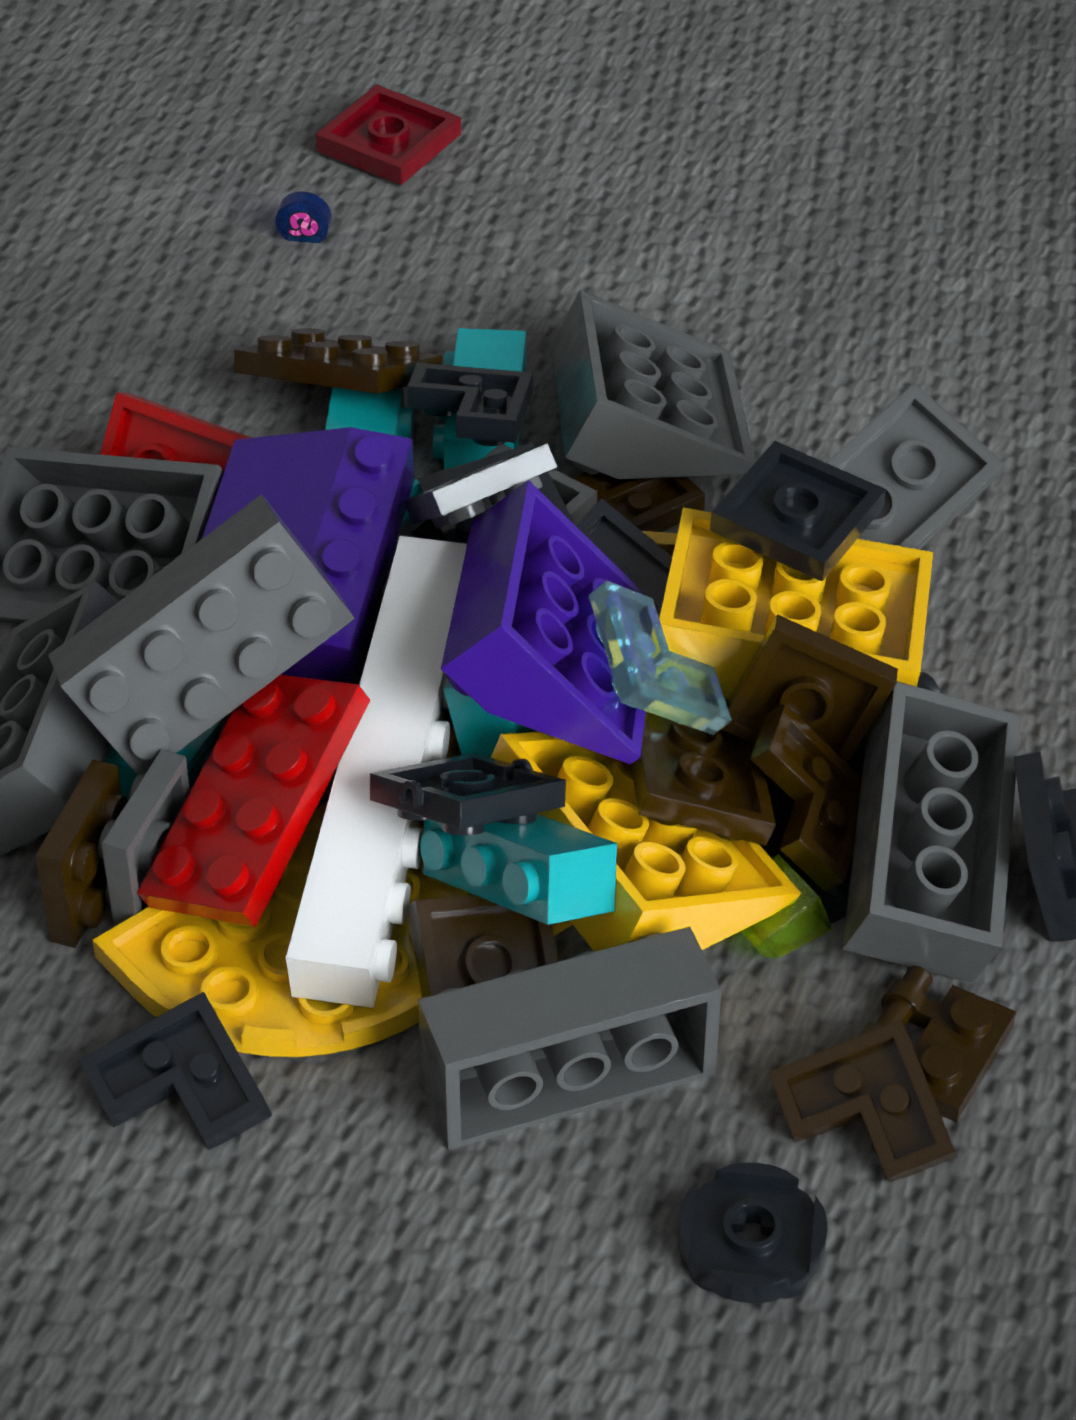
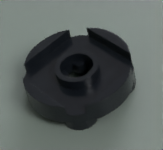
M763 1163L730 1164L716 1170L715 1180L705 1183L698 1191L696 1183L684 1197L678 1220V1249L680 1256L688 1267L694 1284L701 1289L713 1291L726 1299L744 1303H766L781 1298H793L800 1295L806 1289L808 1281L818 1272L823 1262L827 1239V1218L823 1205L816 1195L813 1202L807 1193L799 1189V1179L787 1170ZM747 1222H755L760 1224L761 1234L769 1237L758 1242H750L739 1238L735 1233L743 1232Z

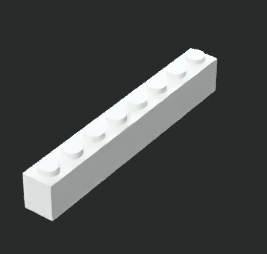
M406 536L399 537L359 685L370 698V702L337 766L286 955L292 997L374 1008L380 981L391 982L396 963L397 943L395 940L390 939L394 924L404 925L407 920V907L410 905L411 887L410 884L405 883L408 868L418 869L422 858L420 842L424 829L418 828L420 821L398 817L396 808L370 800V773L445 759L447 756L450 723L444 721L447 709L449 708L443 688L448 683V679L441 670V664L467 547L465 543Z

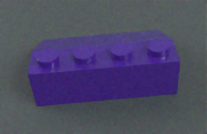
M348 427L234 441L202 538L262 494L334 585L355 617L353 621L281 675L350 684L355 683L405 515L406 507L403 501L410 498L414 485L413 442L411 438Z
M527 480L472 521L441 670L457 692L464 696H470L489 714L616 760L632 764L641 757L658 606L544 494Z

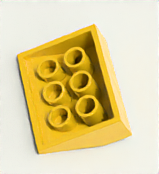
M683 508L657 627L649 683L684 692H694L729 699L778 614L897 668V682L917 687L921 672L933 552L857 539L826 578L820 581L710 531L711 512Z
M542 732L500 735L491 758L510 764L516 759H526L530 762L534 771L566 780L565 807L537 814L617 843L615 911L570 920L593 951H600L637 941L650 934H663L689 926L701 949L704 950L796 904L801 895V892L760 844L745 840L729 841L718 837L712 832L679 824L674 826L663 825L652 820L650 817L639 815L631 764Z

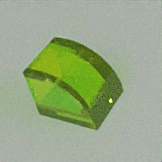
M778 854L772 860L801 892V895L772 916L740 931L760 954L769 958H780L833 930L820 897Z

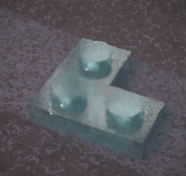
M607 580L589 594L597 622L596 631L604 645L613 675L612 684L621 703L712 735L732 721L715 668L669 651L653 598Z

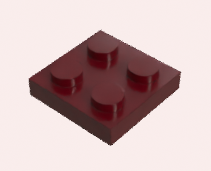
M376 84L316 133V148L319 153L402 185L461 135V117Z

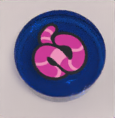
M294 192L287 195L281 201L275 223L278 232L287 241L320 243L327 236L332 213L328 204L319 196L309 192Z

